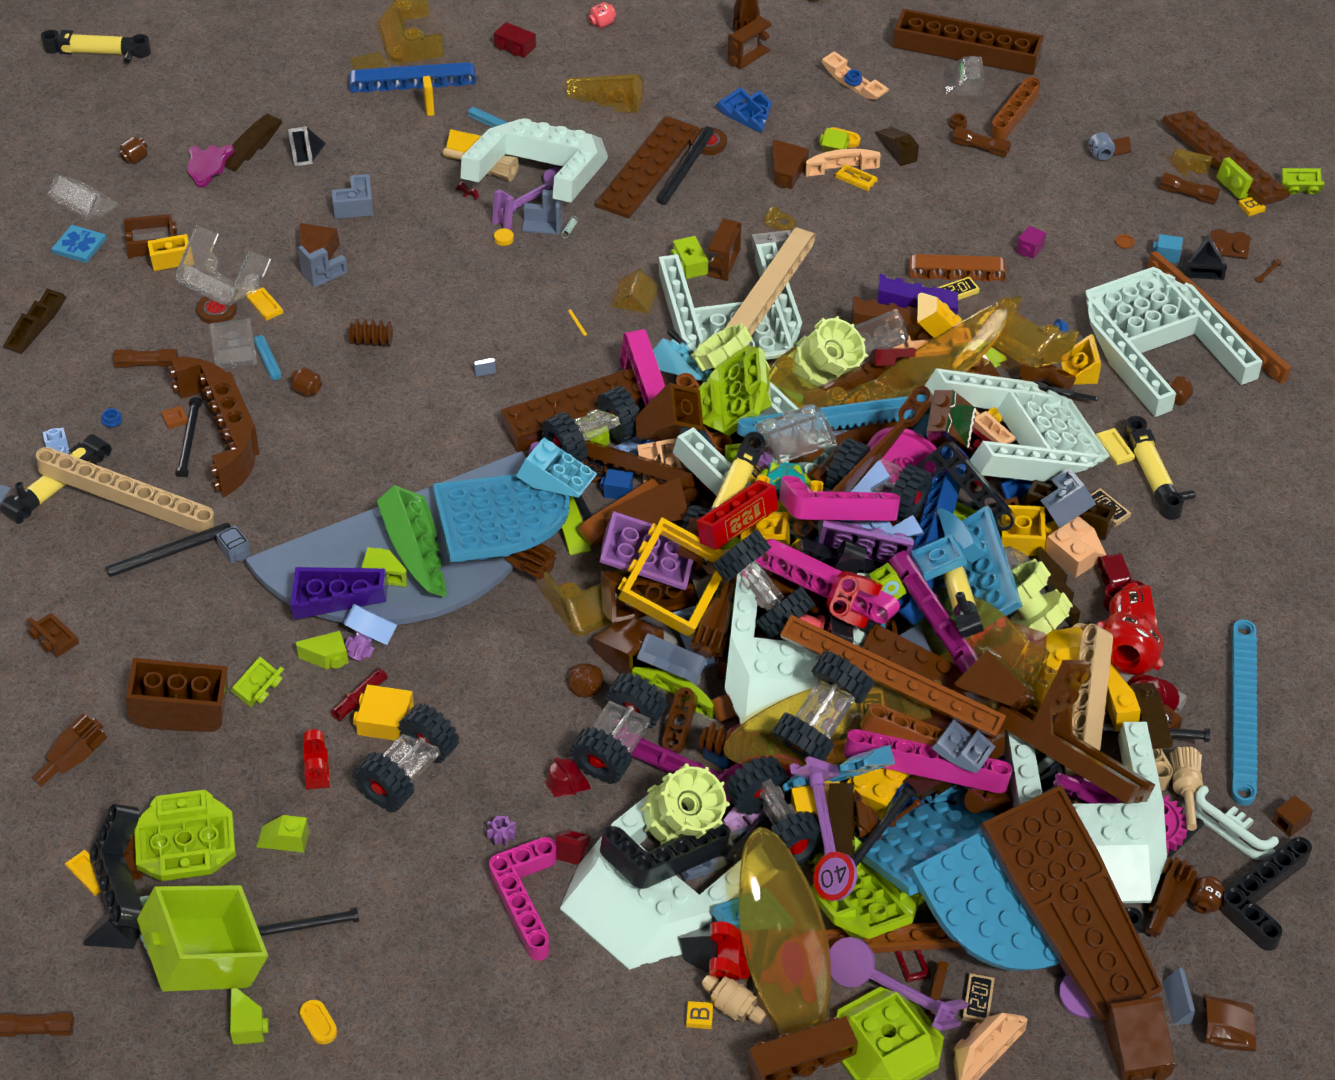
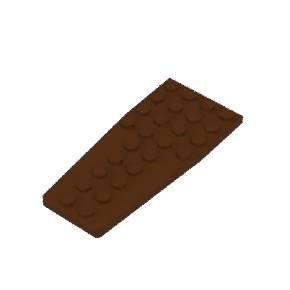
M1062 785L979 825L1017 896L1099 1022L1107 1021L1110 1005L1113 1003L1150 998L1161 992V983L1102 857Z

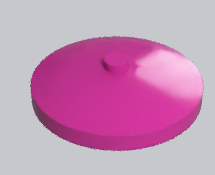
M893 427L885 428L878 431L867 444V446L871 447L870 450H872L888 434V432ZM905 429L880 460L891 477L886 482L895 485L900 473H903V469L907 465H918L937 448L919 433ZM927 461L925 467L929 472H934L936 465L932 461ZM882 484L878 486L885 493H891L892 491L891 488Z

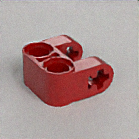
M847 571L841 572L837 575L827 598V608L833 616L852 625L865 628L870 617L851 609L858 590L879 596L883 585L862 575ZM852 579L853 583L850 588H842L844 580ZM836 601H844V606L840 610L833 609V604Z
M317 729L308 730L303 734L306 790L330 788L329 757L324 733Z
M719 921L710 924V938L718 943L717 957L709 960V974L720 981L725 976L735 981L749 978L751 945L747 934L728 922Z

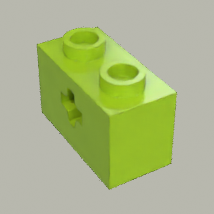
M696 236L673 241V249H671L670 253L671 255H679L686 279L708 274L709 261Z

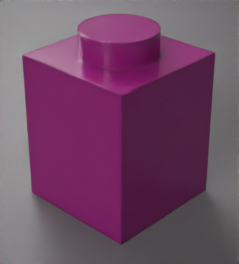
M1028 226L1018 238L1016 252L1022 256L1034 259L1045 245L1046 232Z

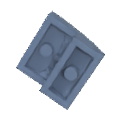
M953 720L943 731L932 749L951 763L977 773L995 748V745L979 731L971 735L958 722Z

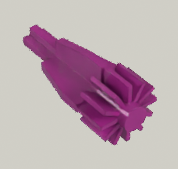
M1060 773L1055 775L1056 779L1053 781V784L1055 786L1062 785L1064 789L1069 790V795L1083 804L1124 803L1082 776L1075 775L1070 777Z

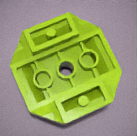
M751 345L745 346L719 364L710 374L707 382H703L698 388L700 390L704 425L730 436L737 431L739 419L758 417L772 406L769 369L765 361L764 350Z
M205 789L156 796L151 802L150 807L139 818L135 829L137 870L160 881L211 875L217 872L222 866L236 857L232 811L223 803L213 798V795Z
M863 861L856 867L857 880L854 889L849 896L841 901L832 902L823 899L817 893L814 884L810 887V896L832 923L841 927L850 937L859 939H870L912 924L921 896V892L911 896L907 895Z
M879 987L838 1009L837 1017H847L858 1041L856 1055L840 1062L852 1080H919L938 1069L944 1037L938 1029L932 1026V1021L919 1004L898 992ZM884 1035H890L892 1038L885 1037Z

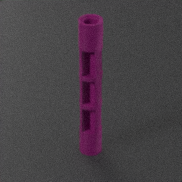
M901 551L895 554L888 563L897 573L903 586L906 587L916 602L917 608L924 614L934 629L935 635L941 639L951 654L952 660L963 675L978 660L979 656L965 638L961 637L955 621L950 618L940 603L938 596L933 593L909 553Z
M621 728L615 737L616 740L622 741L621 745H626L627 751L631 753L632 758H638L658 767L661 771L674 774L686 763L689 764V767L706 768L701 762H694L674 753L669 748L665 749L624 728ZM710 768L708 770L716 778L721 774Z

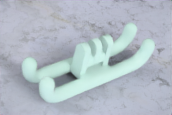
M1201 786L1198 789L1194 802L1196 818L1202 819L1204 825L1254 860L1264 861L1275 853L1273 848L1279 843L1277 837L1272 836L1265 841L1258 839L1247 831L1254 822L1252 818L1249 817L1245 822H1242L1246 814L1241 812L1235 817L1238 812V808L1235 806L1226 814L1222 813L1206 801L1205 796L1209 792L1208 787ZM1202 810H1204L1206 813H1208L1209 815H1211L1213 818H1215V819H1216L1217 821H1219V822H1216L1214 819H1212V818L1209 817L1207 814H1205ZM1241 837L1243 840H1245L1247 843H1249V844L1252 845L1253 847H1255V848H1257V849H1260V850H1265V851H1262V852L1257 851V850L1253 849L1252 847H1250L1248 844H1246L1244 841H1242V840L1239 839V838Z

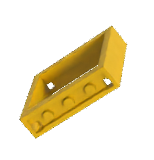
M662 517L658 525L653 523L648 532V535L651 536L649 542L643 541L638 550V553L641 554L639 560L634 559L628 569L631 575L628 579L624 577L620 583L618 590L621 593L618 599L680 633L691 637L722 580V577L716 570L689 621L630 589L660 534L712 563L727 552L720 548L715 550L700 544L698 536Z

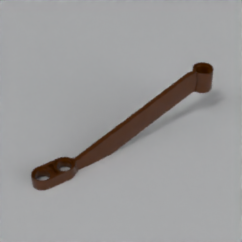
M918 386L911 392L898 411L899 422L831 492H850L875 463L885 456L903 431L915 425L921 419L933 401V394L927 387ZM927 392V399L923 402H918V394ZM907 410H914L915 415L912 419H904V413ZM797 519L793 525L794 532L801 539L814 541L819 535L817 525L821 520ZM810 525L809 531L803 533V529Z

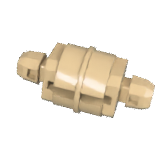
M707 975L702 981L703 988L707 992L712 993L711 1002L724 1015H728L733 1020H738L741 1023L749 1017V1021L759 1025L765 1019L766 1014L764 1010L759 1006L755 1007L757 997L753 995V992L745 988L743 984H739L734 979H729L726 976L720 983L719 979L711 975Z

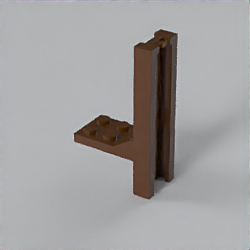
M1062 660L1038 712L1030 708L1017 709L1018 711L1008 705H1001L998 712L1006 715L1002 728L1124 803L1131 804L1133 802L1148 801L1155 787L1154 783L1073 735L1071 706L1079 697L1078 691L1081 685L1089 677V669L1092 665L1085 660Z

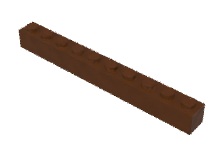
M586 440L587 445L585 447L588 448L587 455L591 457V460H601L604 464L611 463L614 467H624V470L636 471L635 473L641 475L644 473L650 478L657 477L659 481L666 482L680 478L682 487L686 489L695 486L697 476L692 471Z

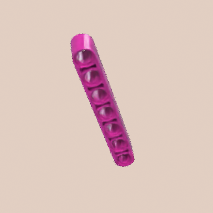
M775 539L766 540L772 548L756 559V564L828 598L837 575L842 571ZM844 580L842 583V588H850L852 586L853 580ZM858 590L851 609L869 616V619L877 623L883 624L899 611L900 605L895 597L883 591H880L879 596H875ZM836 601V603L844 606V601Z
M859 729L848 732L844 748V756L847 759L862 752L890 745L895 764L884 767L886 769L995 793H1003L1008 788L1012 767L1005 761L987 758L981 769L975 773L946 760L932 749L933 745Z

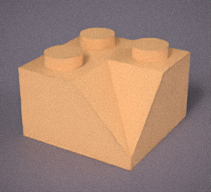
M1079 516L1047 536L1045 551L1075 578L1096 565L1099 556L1106 555L1094 528Z

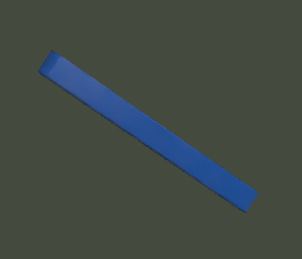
M944 447L942 449L944 457H953L951 448ZM958 464L956 466L957 472L964 475L966 466ZM946 468L932 478V484L919 523L924 534L915 537L912 551L945 537L937 510L943 508L953 514L961 488L960 484ZM935 578L926 581L931 590L933 589ZM904 586L907 593L898 599L900 605L898 612L910 624L914 625L923 619L924 614L919 611L916 602Z

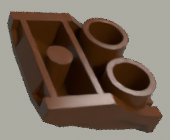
M855 789L854 834L858 839L869 836L880 822V819L872 805Z
M1204 994L1205 1043L1224 1049L1255 1052L1256 1031L1253 1005L1230 999L1210 997Z

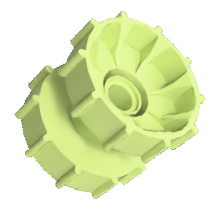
M838 316L827 320L822 318L814 326L815 330L808 337L803 336L796 343L797 347L789 354L792 365L791 372L802 383V387L806 386L809 389H813L827 384L859 367L862 361L868 357L865 353V338L861 337L854 328V324H849L839 319Z
M742 323L728 326L712 334L702 344H699L691 356L702 371L715 369L719 364L747 346L753 338ZM766 361V364H767L768 369H769V371H770L771 368H770V366L768 365V363H767V361Z
M1034 558L1031 561L1018 564L1011 571L1023 606L1017 609L1018 612L1014 617L1010 618V624L1016 623L1048 634L1055 630L1069 616L1068 613L1073 605L1065 593H1060L1057 589L1046 594L1039 592L1047 585L1046 582L1051 575L1042 561L1037 562Z
M686 763L674 774L668 773L663 777V783L659 786L653 785L647 790L649 795L640 811L644 813V820L647 826L645 831H650L661 842V846L685 835H695L698 839L709 829H716L723 824L721 819L726 807L730 803L726 802V795L723 789L724 782L720 783L708 771V767L704 769L689 767V764ZM681 802L687 806L688 811L682 808Z

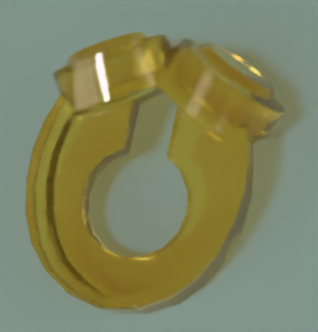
M772 206L765 216L767 225L776 230H791L796 224L794 217L780 212V209L776 206ZM775 219H787L790 222L788 224H781Z

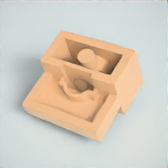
M677 438L637 445L639 456L687 470V466L673 454ZM643 473V483L652 479ZM655 477V479L660 483V485L669 482L659 481L658 478Z

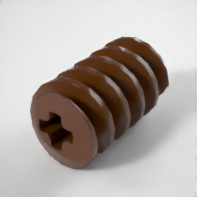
M356 319L354 324L350 323V344H354L355 341L358 344H362L365 341L366 345H370L373 342L375 346H378L379 342H381L382 346H386L387 343L391 346L393 337L391 321H388L386 327L381 320L378 326H376L375 320H372L371 324L368 325L367 319H364L362 325H360L359 319Z
M714 721L709 727L704 728L699 740L700 749H703L705 746L709 752L715 749L717 755H721L724 752L726 758H730L733 754L734 761H738L740 758L742 760L748 758L751 748V734L748 733L743 739L742 731L740 730L736 736L733 735V728H730L725 733L723 724L716 730V722Z

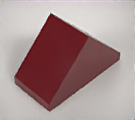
M569 829L558 834L556 837V859L579 865L591 835Z

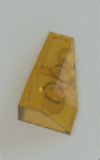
M638 74L567 78V97L586 103L590 101L596 102L603 108L610 106L615 108L614 111L639 112L644 96V79Z

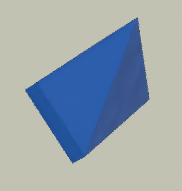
M1003 478L999 485L1005 499L1015 496L1019 499L1027 495L1034 481Z

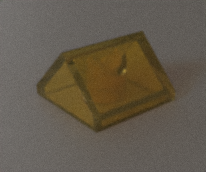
M639 268L620 279L611 307L650 314L659 285Z

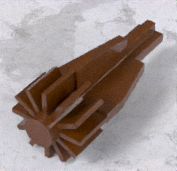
M736 0L733 17V30L735 32L755 20L757 15L760 16L758 0Z
M540 543L532 548L513 553L504 558L517 569L541 580L542 578L545 579L546 573L549 574L555 564L554 560H556V552Z
M724 581L719 597H715L702 616L700 627L695 629L690 648H694V652H698L701 656L709 659L712 656L716 659L719 656H723L728 642L727 635L733 604L731 599L736 588L734 582Z
M82 713L59 735L45 756L48 762L31 777L33 781L42 787L58 771L63 774L86 760L107 739L105 732L101 730L103 728L102 724L94 717L90 720L87 715Z
M1167 857L1149 906V912L1153 915L1146 932L1151 934L1152 937L1157 938L1161 934L1168 917L1175 916L1192 890L1198 871L1193 870L1194 865L1188 866L1187 860L1181 861L1178 857H1175L1173 861L1170 857Z

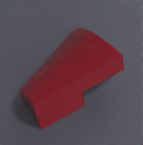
M912 347L874 349L869 356V362L875 366L895 365L896 361H908V357H915L916 349Z

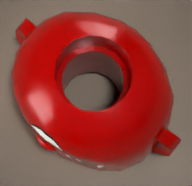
M1130 583L1112 597L1109 603L1110 615L1118 611L1135 613L1147 618L1158 629L1150 585L1138 586L1137 583Z
M1118 611L1110 615L1105 622L1097 623V626L1113 635L1110 663L1118 672L1127 675L1145 674L1152 669L1159 671L1163 666L1161 654L1163 652L1164 640L1160 631L1147 618L1127 611Z

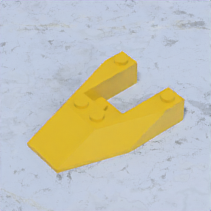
M1080 627L1052 630L1046 634L1045 656L1040 661L1032 663L1030 686L1038 693L1034 697L1036 699L1034 706L1037 707V710H1039L1062 660H1079L1083 632ZM1110 663L1106 707L1114 730L1117 732L1121 730L1123 722H1139L1141 710L1134 691Z

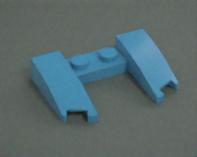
M891 746L879 747L850 757L841 765H836L838 766L839 776L827 781L838 782L894 765L895 761ZM794 775L782 785L783 791L810 786V782L808 779Z

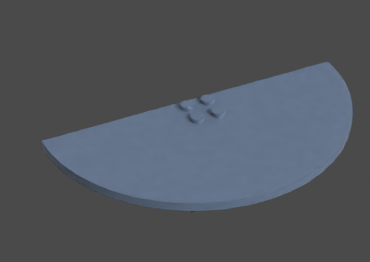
M521 451L443 482L517 474L526 457ZM433 486L415 493L425 496L437 528L438 536L435 537V541L440 546L437 555L442 559L440 571L444 574L447 592L445 597L429 593L407 569L386 531L379 507L245 558L247 566L265 588L290 605L295 567L362 568L367 547L390 550L407 570L408 586L388 585L386 602L362 607L397 625L432 619L468 605L488 593L515 568L502 556L483 560L473 559L464 562H450ZM351 609L316 615V617L344 623Z

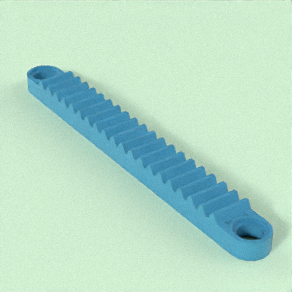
M918 395L917 401L923 402L928 396ZM908 396L741 418L738 420L737 433L745 437L750 432H758L767 439L769 435L772 438H775L777 434L783 437L785 433L791 436L792 432L796 435L800 431L806 434L808 430L814 433L816 429L822 432L823 428L827 431L831 427L837 430L839 426L845 429L846 425L850 428L854 424L860 427L862 422L865 426H868L869 422L875 425L877 421L882 424L885 420L890 423L892 419L897 422L899 421L898 411ZM931 405L924 414L930 413ZM907 410L904 413V419H907V417L912 419L915 411Z
M1248 620L1236 621L1232 631L1231 796L1235 803L1242 806H1248L1254 802L1258 778L1256 626ZM1246 629L1250 632V634L1244 635L1241 634L1238 630ZM1238 791H1246L1250 797L1243 798L1238 795Z

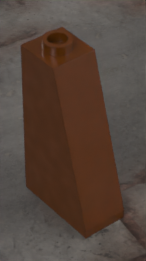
M675 478L609 509L604 517L605 530L613 511L657 525L663 517L677 526H682L683 520L687 516L688 508L681 479Z

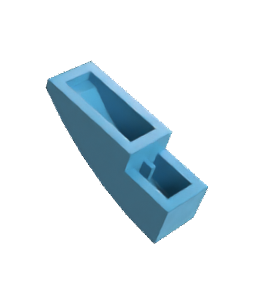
M943 508L937 510L945 537L952 534L970 563L986 555L983 545L970 528L951 512Z

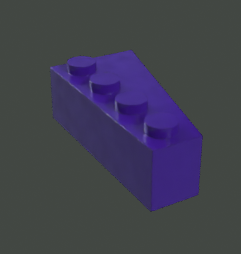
M879 274L878 303L885 305L895 303L898 307L902 308L907 306L918 308V294L925 293L937 297L943 303H946L955 315H958V292L934 286L927 288L917 282L915 284L905 283L904 279L895 278L893 280L886 278V275Z
M295 567L290 603L294 620L351 609L353 604L362 607L386 602L388 590L385 568Z

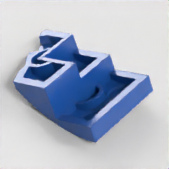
M740 87L720 100L716 107L729 118L761 133L764 130L772 102L760 90L750 96Z

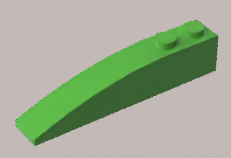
M394 485L377 500L386 531L398 555L414 578L429 593L445 597L447 595L444 574L440 571L442 559L437 555L440 546L435 541L438 533L426 498Z

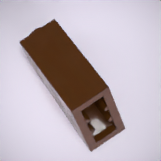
M775 139L772 141V164L775 185L789 189L794 187L806 167V161L809 158L808 148Z
M300 223L301 246L309 254L324 248L328 252V260H330L340 244L337 228Z

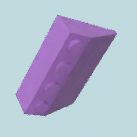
M613 511L606 528L599 562L628 571L634 559L639 560L641 554L638 553V550L643 541L649 542L651 536L648 535V532L653 524ZM660 534L638 575L686 590L693 560L678 555L677 552L680 545Z
M823 520L818 543L836 549L839 548L844 539L866 546L867 553L865 558L882 564L888 563L895 554L901 551H907L910 555L914 544L912 538L902 533L891 534L879 528L868 529L863 528L860 524L852 523L849 525L841 523L839 520Z

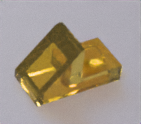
M1175 148L1172 164L1186 179L1189 170L1208 174L1212 156Z

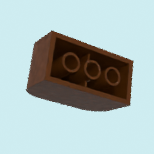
M133 658L126 694L128 718L139 726L151 729L214 732L222 726L228 688V666Z

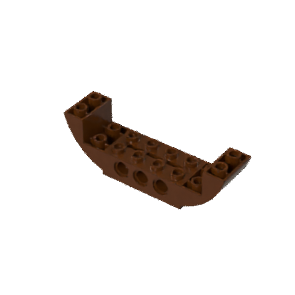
M170 357L172 366L168 368L171 378L174 379L171 382L174 393L180 392L181 399L201 393L204 400L210 399L207 402L210 414H215L213 419L216 428H221L219 433L222 442L227 441V444H225L226 451L212 455L213 464L210 465L213 477H216L213 480L215 491H221L224 498L245 482L254 467L256 455H260L255 425L231 371L226 372L219 366L198 358Z

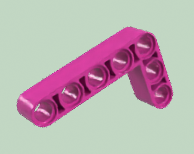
M646 330L625 332L621 346L620 366L624 370L633 368L645 406H647L665 387V383Z
M783 476L781 479L779 500L795 518L894 521L898 518L900 496L897 494L885 492L811 491L798 477Z
M548 837L539 838L496 854L489 861L490 878L527 954L531 959L537 961L544 960L549 955V936L520 878L555 864L556 843Z

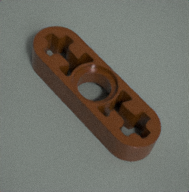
M688 687L680 688L676 692L662 739L663 747L673 750L676 754L681 753L686 746L698 702L697 695ZM687 694H688V696H689L691 699H690V700H686V702L684 703V702L682 701V698H686V697H687ZM680 715L685 716V723L679 727L675 726V719ZM676 739L678 741V744H674L672 748V746L669 743L670 741L673 742Z

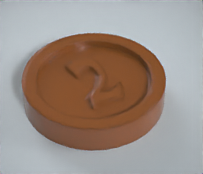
M1121 234L1116 237L1115 243L1120 248L1128 249L1134 246L1135 240L1130 235Z

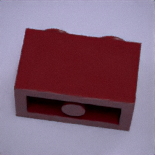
M505 22L494 32V46L499 50L508 51L514 56L525 58L536 47V34Z

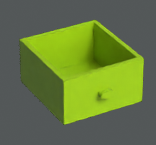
M241 885L155 886L137 918L162 992L247 988L252 985L268 958V953Z

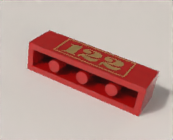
M758 480L696 520L700 544L717 550L778 510L775 485Z

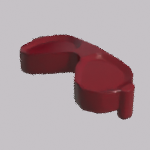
M460 182L455 190L465 192L463 195L465 198L468 195L475 197L474 200L479 198L478 191L475 188L470 190L464 182Z

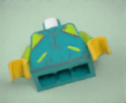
M780 455L776 458V462H770L768 469H763L755 479V482L761 480L775 485L777 501H779L781 479L783 476L800 478L811 491H823L824 484L818 480L811 481L806 473L803 472L801 465L789 463V457L786 455Z

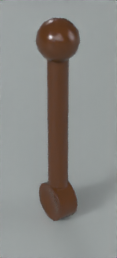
M1275 259L1274 264L1261 276L1256 277L1255 281L1262 283L1263 279L1276 266L1281 265V260Z
M914 799L912 804L899 813L888 827L896 826V822L914 808H919L922 805L921 800Z

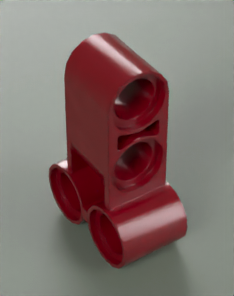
M1121 553L1098 557V568H1101L1103 573L1101 574L1104 584L1107 585L1103 606L1109 611V603L1112 597L1120 590H1123L1124 586L1130 583H1137L1138 586L1145 584L1140 581H1133Z

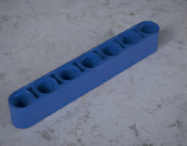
M469 62L357 69L349 74V87L352 93L359 91L373 92L374 90L422 89L423 76H430L432 87L435 86V88L447 87L449 85H474L476 83L475 66Z

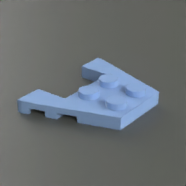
M880 460L875 463L851 492H872L873 489L891 479ZM913 515L895 526H892L890 521L839 520L841 523L849 525L852 523L860 524L863 528H879L891 534L902 533L907 537L924 534Z

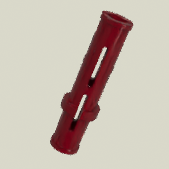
M377 668L355 690L343 697L344 699L331 710L332 716L335 719L338 718V721H342L353 709L359 708L361 693H365L367 685L379 686L387 680L386 672L384 670L381 671V668Z

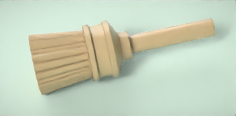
M445 148L443 151L444 156L462 160V156L465 154ZM503 156L487 175H494L511 182L518 171V158Z
M1177 747L1173 752H1170V761L1174 772L1172 775L1173 790L1178 795L1184 797L1187 829L1192 831L1197 828L1194 796L1198 789L1203 786L1202 773L1200 772L1202 755L1193 747Z

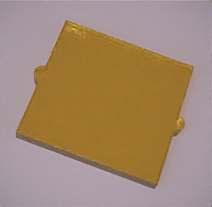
M380 51L350 58L353 70L388 68L386 59L383 58Z

